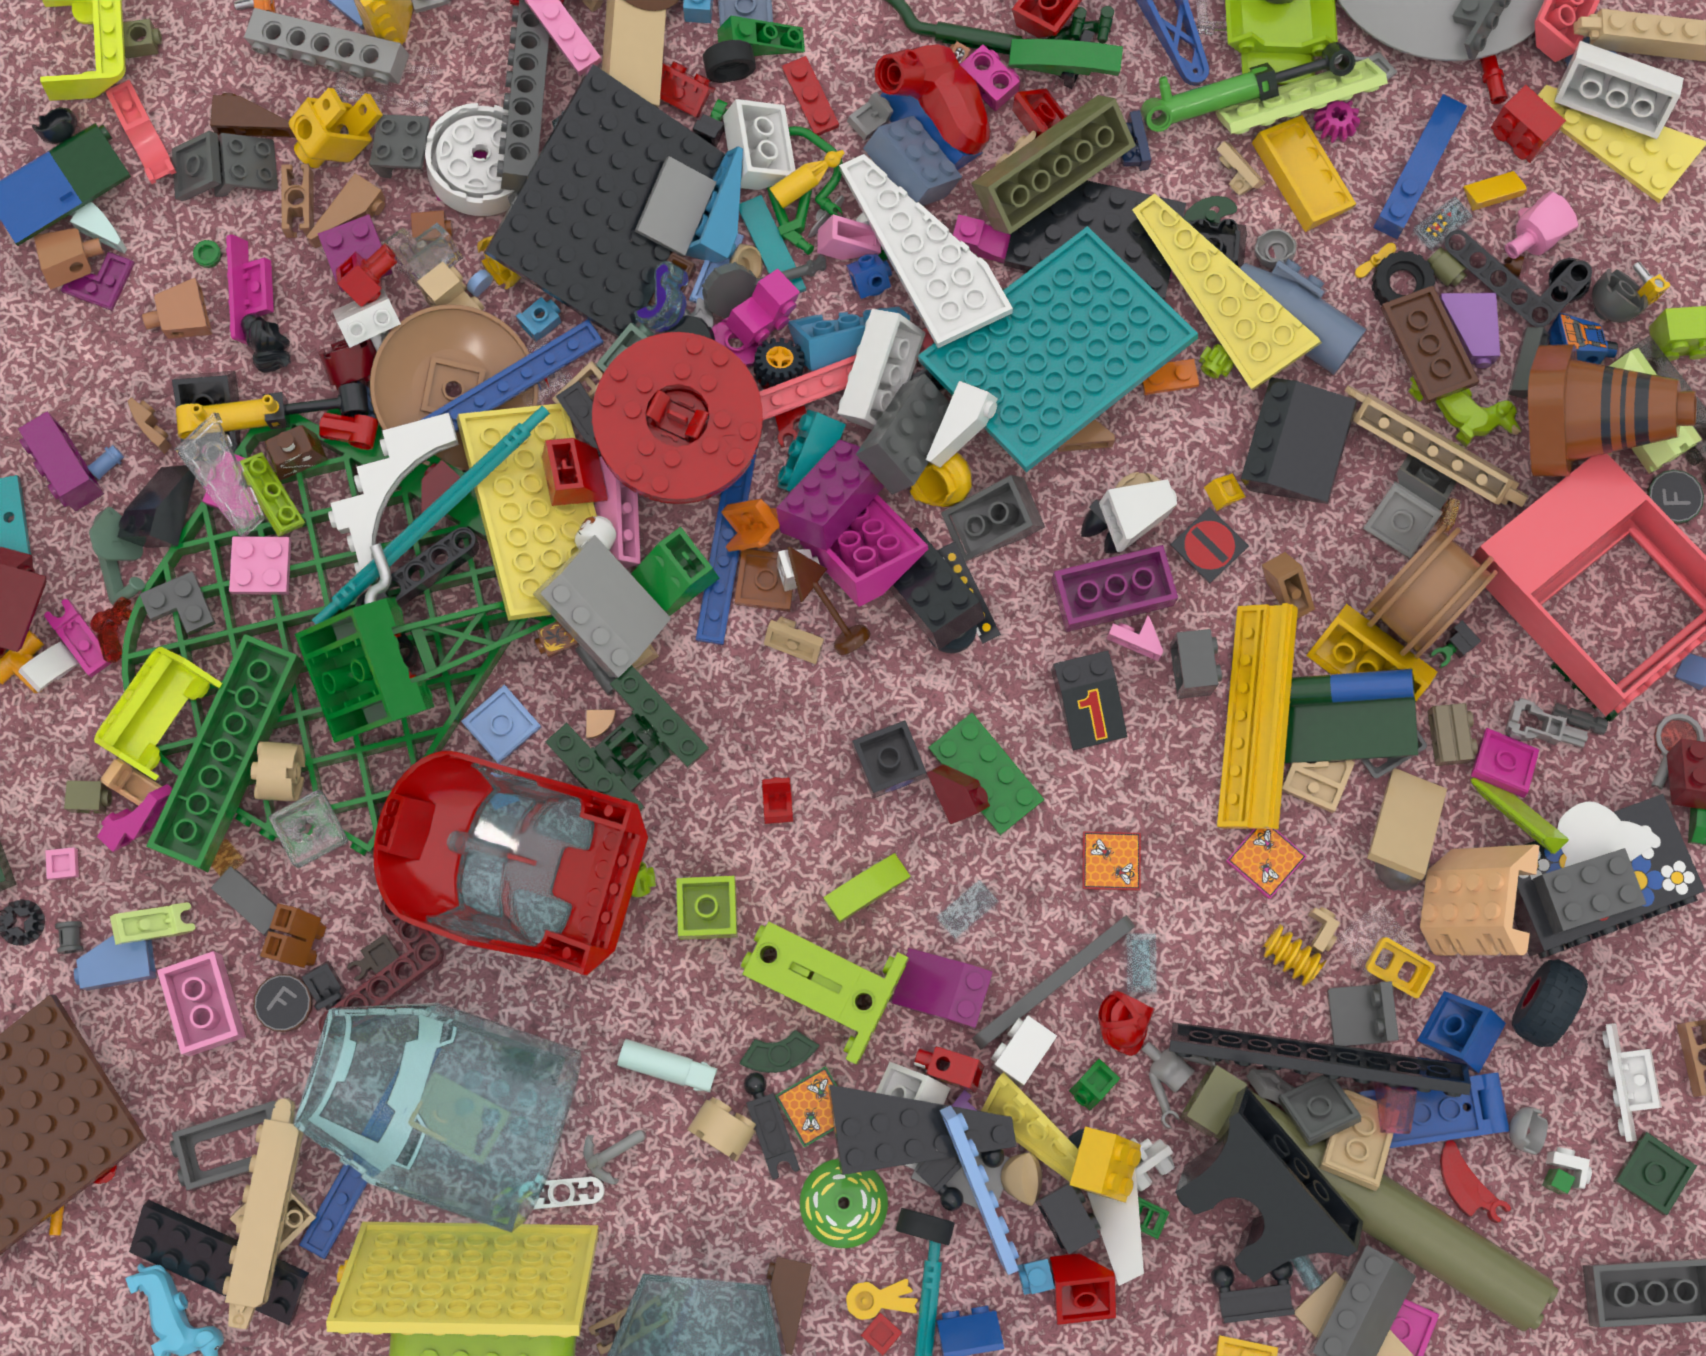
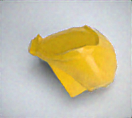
M958 452L941 467L929 462L916 483L911 486L910 493L915 501H921L928 505L937 507L953 506L963 501L972 488L971 469L967 461Z

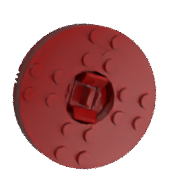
M668 332L653 335L634 343L611 362L602 375L595 392L592 407V425L602 459L612 474L623 485L635 493L638 492L640 496L644 495L645 498L649 497L653 501L668 504H689L720 494L732 486L745 473L751 464V460L754 459L753 456L756 454V449L759 447L762 435L763 409L760 393L752 374L741 359L731 350L705 336L685 332Z

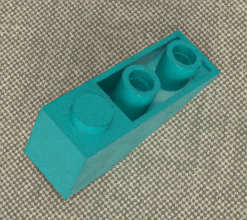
M807 410L806 414L799 421V432L796 440H793L789 446V457L786 465L779 471L777 487L789 492L796 487L841 438L846 424L821 413Z

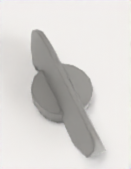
M840 195L834 203L841 207L845 200L844 196ZM818 210L816 213L817 222L811 228L808 235L809 238L817 234L818 229L831 217L827 211Z

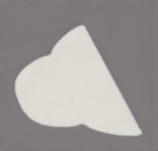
M1596 802L1577 804L1564 813L1558 823V830L1569 839L1561 848L1567 857L1565 867L1623 848L1626 849L1628 857L1632 861L1660 842V838L1650 830L1632 822L1621 821L1614 812Z

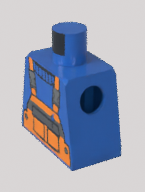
M1559 313L1548 331L1550 345L1575 344L1577 360L1601 364L1605 357L1614 358L1618 351V343L1605 340L1602 326L1595 322Z

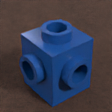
M877 253L864 255L858 261L846 265L852 286L861 299L880 295L885 289L891 287L889 277L892 276L891 268L888 262L882 261Z

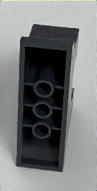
M1247 1087L1237 1093L1229 1117V1128L1226 1133L1208 1150L1184 1166L1175 1191L1179 1202L1184 1207L1189 1208L1194 1215L1211 1210L1220 1201L1233 1197L1248 1200L1260 1210L1262 1215L1254 1218L1243 1230L1234 1258L1238 1270L1243 1275H1247L1253 1283L1280 1265L1301 1256L1315 1253H1335L1349 1257L1358 1251L1363 1221Z

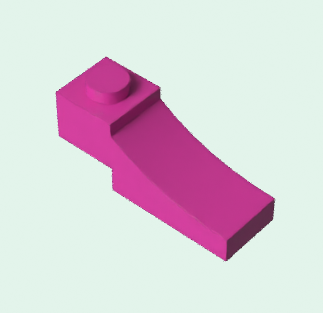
M959 214L953 236L960 242L963 241L972 253L977 254V257L1004 263L1011 234L993 230L984 220Z
M166 784L148 793L144 801L133 812L127 808L116 814L114 812L110 813L102 821L101 825L103 827L97 838L114 852L130 844L133 840L151 832L163 811L172 788Z

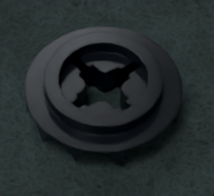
M20 899L9 902L8 906L0 911V935L7 943L16 946L28 945L37 940L42 934L45 926V917L42 909L36 903ZM15 913L22 918L28 917L24 922L25 931L20 927L11 928L17 922Z

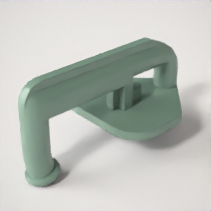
M106 507L95 517L93 526L89 530L93 550L99 559L109 601L112 605L119 606L143 590L145 583L138 577H131L129 584L124 587L117 561H135L139 559L143 554V547L117 537L120 529L119 521L122 516L112 507Z

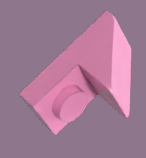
M1148 615L1139 634L1135 633V630L1126 624L1119 623V625L1113 623L1106 638L1107 640L1159 661L1163 649Z

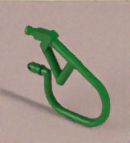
M800 126L788 127L790 136L804 137L825 153L830 151L837 152L832 145L811 130ZM839 165L834 167L832 177L815 197V202L820 205V208L823 211H827L831 216L833 214L840 216L837 212L843 215L841 207L831 202L830 198H827L841 180L842 173L840 172ZM767 187L768 195L779 223L778 230L781 237L796 248L802 249L807 255H810L814 250V246L809 244L800 233L805 230L813 189L800 197L796 218L789 222L785 208L781 207L769 189L770 187Z

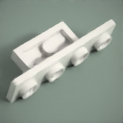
M1613 1023L1606 1024L1607 1031H1603V1041L1605 1048H1610L1612 1060H1608V1070L1610 1077H1615L1617 1089H1613L1614 1103L1616 1107L1621 1109L1622 1118L1618 1119L1619 1132L1621 1136H1625L1626 1142L1637 1141L1632 1111L1662 1108L1652 1050L1645 1049L1621 1053L1617 1025Z

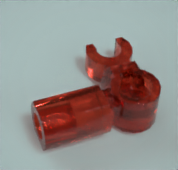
M120 597L114 603L113 608H108L104 612H97L92 617L90 623L91 629L99 633L97 638L102 656L109 663H116L122 658V646L117 630L122 625L123 620H129L132 610L127 608L132 602L125 597Z

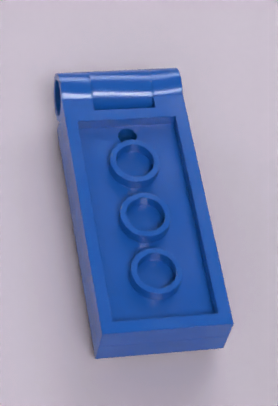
M1499 1072L1470 1076V1095L1462 1094L1460 1097L1448 1096L1443 1091L1437 1090L1419 1092L1409 1086L1357 1092V1094L1400 1110L1390 1148L1510 1131ZM1463 1104L1467 1105L1466 1111L1463 1109Z

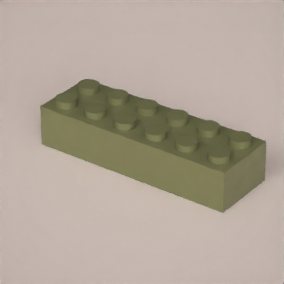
M1097 95L973 181L972 185L993 230L1011 234L1136 145L1116 98Z

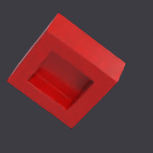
M879 1313L860 1336L880 1354L884 1355L903 1332L882 1313Z

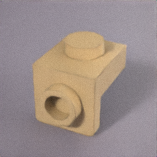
M1320 907V909L1313 908L1308 916L1320 922L1322 926L1310 945L1312 947L1311 951L1322 953L1326 950L1329 952L1337 939L1333 934L1340 922L1334 919L1336 915L1323 907Z

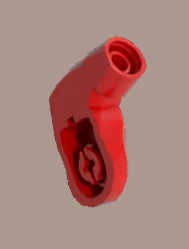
M939 44L925 45L883 55L878 60L874 74L875 82L882 92L889 95L912 96L917 99L925 113L937 127L943 139L953 148L966 154L974 155L983 151L991 134L984 103L976 81L959 64L951 48Z

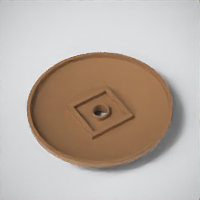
M448 304L417 311L402 320L400 325L394 327L389 332L374 358L370 374V397L376 419L382 430L419 421L457 398L447 395L445 387L448 383L459 385L461 389L459 396L530 353L519 336L508 325L483 310L470 306ZM538 384L495 410L537 406ZM458 431L456 436L459 445L438 452L435 456L461 471H468L469 466L460 431ZM426 460L422 462V464H425V465H427V466H428L429 463H430L429 461H426Z

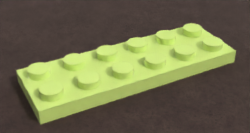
M1367 58L1355 62L1353 70L1345 76H1337L1331 71H1327L1278 87L1279 96L1263 101L1256 98L1215 112L1218 120L1231 134H1242L1249 131L1251 127L1270 125L1276 119L1285 116L1295 117L1300 115L1301 111L1310 108L1320 109L1327 106V103L1335 100L1344 101L1351 99L1354 94L1363 91H1376L1379 89V86L1388 84L1386 73Z

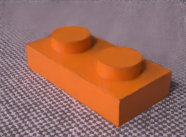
M1188 359L1166 363L1142 382L1144 395L1198 387L1199 380L1195 360Z

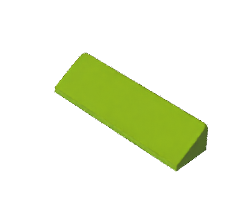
M1475 777L1471 779L1472 785L1486 801L1551 854H1555L1568 842V837L1513 793Z

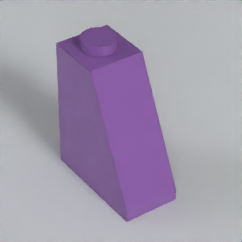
M1441 293L1439 299L1471 364H1475L1476 368L1492 366L1500 357L1496 293Z

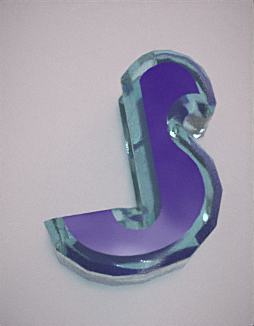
M669 261L660 263L654 271L655 305L644 307L634 313L638 322L656 332L669 330L678 324L685 314L687 305L686 297L680 289L688 284V274L685 270Z

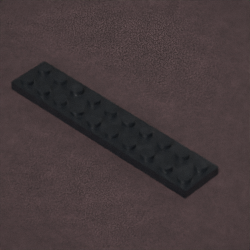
M1172 1024L1169 1051L1175 1052L1180 1057L1204 1056L1206 1060L1219 1062L1222 1059L1232 1060L1235 1064L1241 1066L1259 1064L1269 1070L1293 1069L1295 1073L1309 1075L1311 1072L1323 1074V1076L1330 1079H1340L1341 1077L1353 1078L1354 1081L1363 1084L1375 1081L1382 1082L1385 1086L1391 1088H1400L1401 1085L1409 1086L1419 1092L1437 1090L1443 1091L1444 1094L1452 1097H1460L1462 1094L1470 1095L1471 1081L1467 1064L1201 1025Z

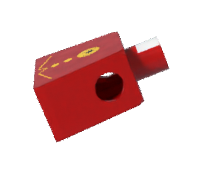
M937 1046L933 1053L919 1048L914 1060L915 1066L927 1069L929 1077L975 1094L985 1067L978 1059ZM941 1060L950 1063L949 1068L945 1071L939 1069Z

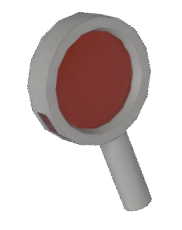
M1672 714L1661 720L1655 728V746L1664 757L1651 784L1652 786L1659 787L1658 789L1662 790L1668 777L1666 754L1681 738L1704 742L1703 730L1692 717L1684 714Z

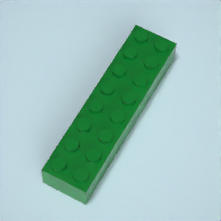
M244 634L146 847L207 873L209 872L251 780L252 763L258 762L259 741H269L304 664V661L298 655Z

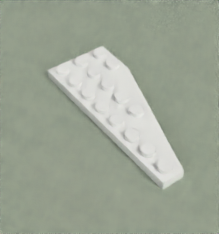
M865 154L839 165L840 172L937 348L1013 313V308L989 265L981 257L978 258L973 254L963 241L960 242L949 232V229L919 202L916 203L911 199L901 186L898 187L887 177V174Z

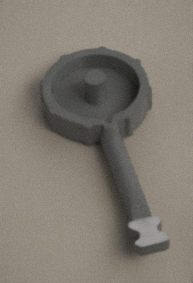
M819 254L816 260L810 259L805 265L782 271V273L789 281L806 275L813 277L818 270L824 271L826 269V258ZM737 262L716 267L702 284L704 304L709 311L725 319L729 317L732 309L752 297L758 281L764 277L756 278L751 270L737 264Z

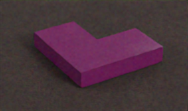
M108 252L97 275L90 273L62 286L61 292L113 311L135 263L130 259Z

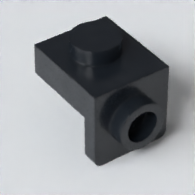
M329 960L303 974L301 977L316 1001L314 1007L317 1011L323 1007L326 1010L332 1008L341 1001V997L346 991Z

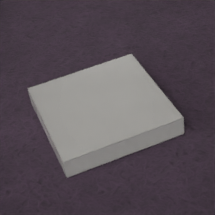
M1394 482L1363 529L1411 559L1441 516L1442 511L1399 483Z

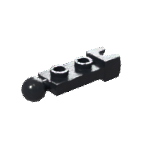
M757 1072L750 1073L744 1079L743 1084L745 1091L753 1095L754 1100L746 1104L752 1122L756 1124L754 1128L772 1180H776L779 1177L777 1165L781 1161H787L794 1172L800 1171V1167L774 1093L765 1096L764 1091L767 1086L765 1077Z

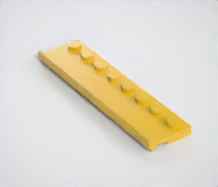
M1293 604L1237 606L1217 827L1224 829L1279 828L1298 608Z

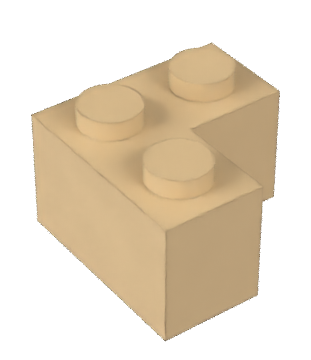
M443 261L417 281L425 301L431 307L451 304L470 306L480 310L485 309L476 296L470 298L465 292L467 287L462 282L463 277L454 266L449 268Z

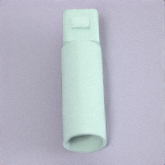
M629 1039L624 1041L617 1066L681 1086L693 1087L695 1091H706L709 1093L718 1070L705 1062L698 1063L693 1061V1059Z

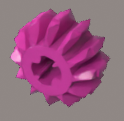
M1339 100L1337 102L1332 101L1327 103V106L1317 109L1318 111L1315 112L1313 117L1314 121L1317 122L1314 128L1315 131L1323 130L1321 139L1330 135L1332 144L1338 136L1339 140L1343 143L1347 140L1348 136L1352 137L1355 135L1356 127L1360 124V118L1357 117L1359 108H1351L1353 105L1352 100L1347 103Z

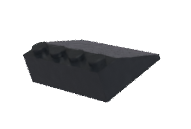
M1270 378L1241 476V480L1247 490L1255 493L1328 504L1357 400L1299 381Z

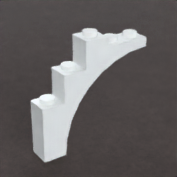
M449 413L382 430L384 439L380 440L384 456L389 455V458L356 467L358 475L354 476L358 492L363 491L364 494L330 503L332 511L328 512L332 528L337 527L341 534L351 533V535L347 536L350 551H356L358 562L354 563L356 574L374 559L370 546L376 544L381 516L391 495L401 481L423 461L438 452L459 445ZM377 578L372 584L378 583L379 579Z

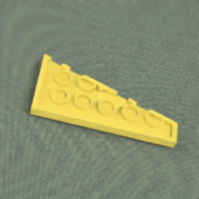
M1546 85L1538 94L1540 98L1566 120L1560 129L1561 132L1658 203H1660L1706 145V141L1665 126L1659 137L1655 139L1554 102L1557 88Z

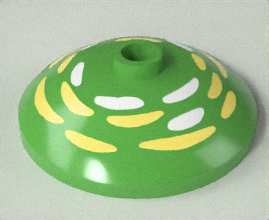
M833 1159L818 1166L808 1176L802 1187L800 1212L803 1222L816 1239L828 1246L852 1248L864 1244L876 1235L886 1218L888 1209L887 1192L884 1183L874 1170L841 1175L839 1159ZM842 1197H846L850 1201V1205L846 1209H841L838 1205V1201Z

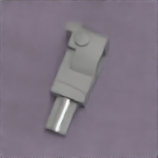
M1524 698L1514 701L1505 730L1507 736L1513 739L1530 741L1537 738L1553 745L1562 741L1583 748L1588 739L1587 731L1565 725L1567 718L1544 713L1534 702ZM1528 710V713L1536 715L1538 720L1543 721L1541 730L1525 726L1523 731H1520L1521 724L1517 722L1521 712Z

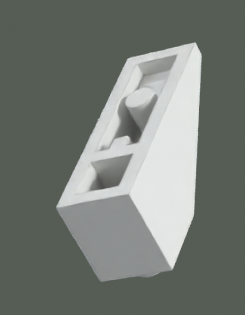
M959 381L926 460L938 467L945 464L987 425L989 418H992L996 412L998 398L985 390Z

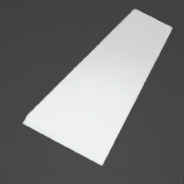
M1136 1167L1132 1176L1133 1190L1127 1196L1126 1203L1087 1192L1094 1215L1100 1224V1232L1119 1286L1144 1274Z

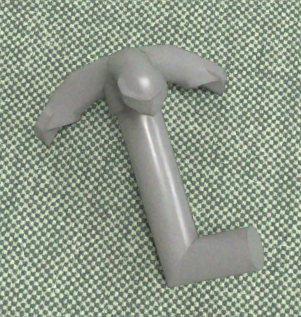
M637 1130L595 1155L594 1135H588L583 1152L587 1167L599 1180L610 1184H617L619 1179L614 1178L611 1173L604 1171L602 1167L605 1166V1163L645 1141L646 1133L642 1130Z

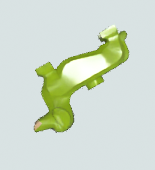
M1412 376L1410 381L1413 383L1408 392L1420 402L1423 400V396ZM1470 389L1435 401L1447 421L1452 426L1459 428L1460 432L1455 438L1465 448L1470 444L1474 436H1486L1497 426L1503 427L1513 435L1522 432L1515 420L1517 414L1516 407L1510 401L1504 400L1484 408L1471 398L1472 392Z

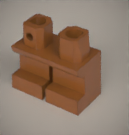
M278 903L270 929L292 936L289 937L268 931L260 956L305 968L306 965L313 966L317 958L316 951L311 949L314 939L320 940L323 938L327 927L320 922L321 918L296 907Z

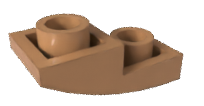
M131 397L127 402L133 418L150 441L165 454L172 445L166 440L169 435L156 425L158 420L153 415L155 410L142 400L138 403Z

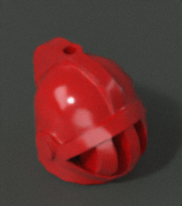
M1113 990L1105 997L1098 1012V1021L1104 1043L1122 1054L1136 1055L1144 1043L1155 1008L1127 994Z

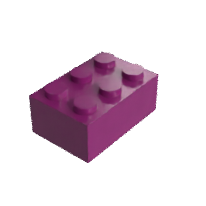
M48 411L18 428L23 437L19 440L21 445L36 460L33 462L34 466L42 477L45 476L50 483L47 485L48 489L56 500H60L64 507L70 506L76 512L104 495V492L87 468L85 461L67 432Z

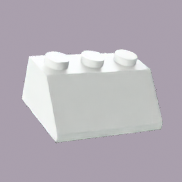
M735 99L723 115L728 151L738 146L743 148L741 188L761 190L773 186L795 171L785 105Z
M889 1062L876 1093L944 1105L951 1088L929 1076ZM918 1163L907 1164L905 1166L915 1170Z

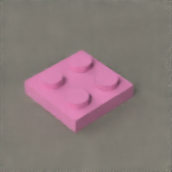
M232 537L229 592L231 594L289 595L291 539L289 537Z

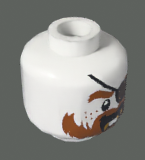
M588 517L583 521L575 535V544L580 549L595 535L610 550L616 539L615 528L610 520L605 517Z

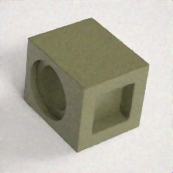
M150 19L123 22L126 58L159 54L158 45L162 44L161 32L159 28L154 27ZM146 36L142 41H137L140 37Z
M67 780L65 810L71 813H90V811H94L95 814H106V808L110 807L112 803V791L108 789V786L101 781Z

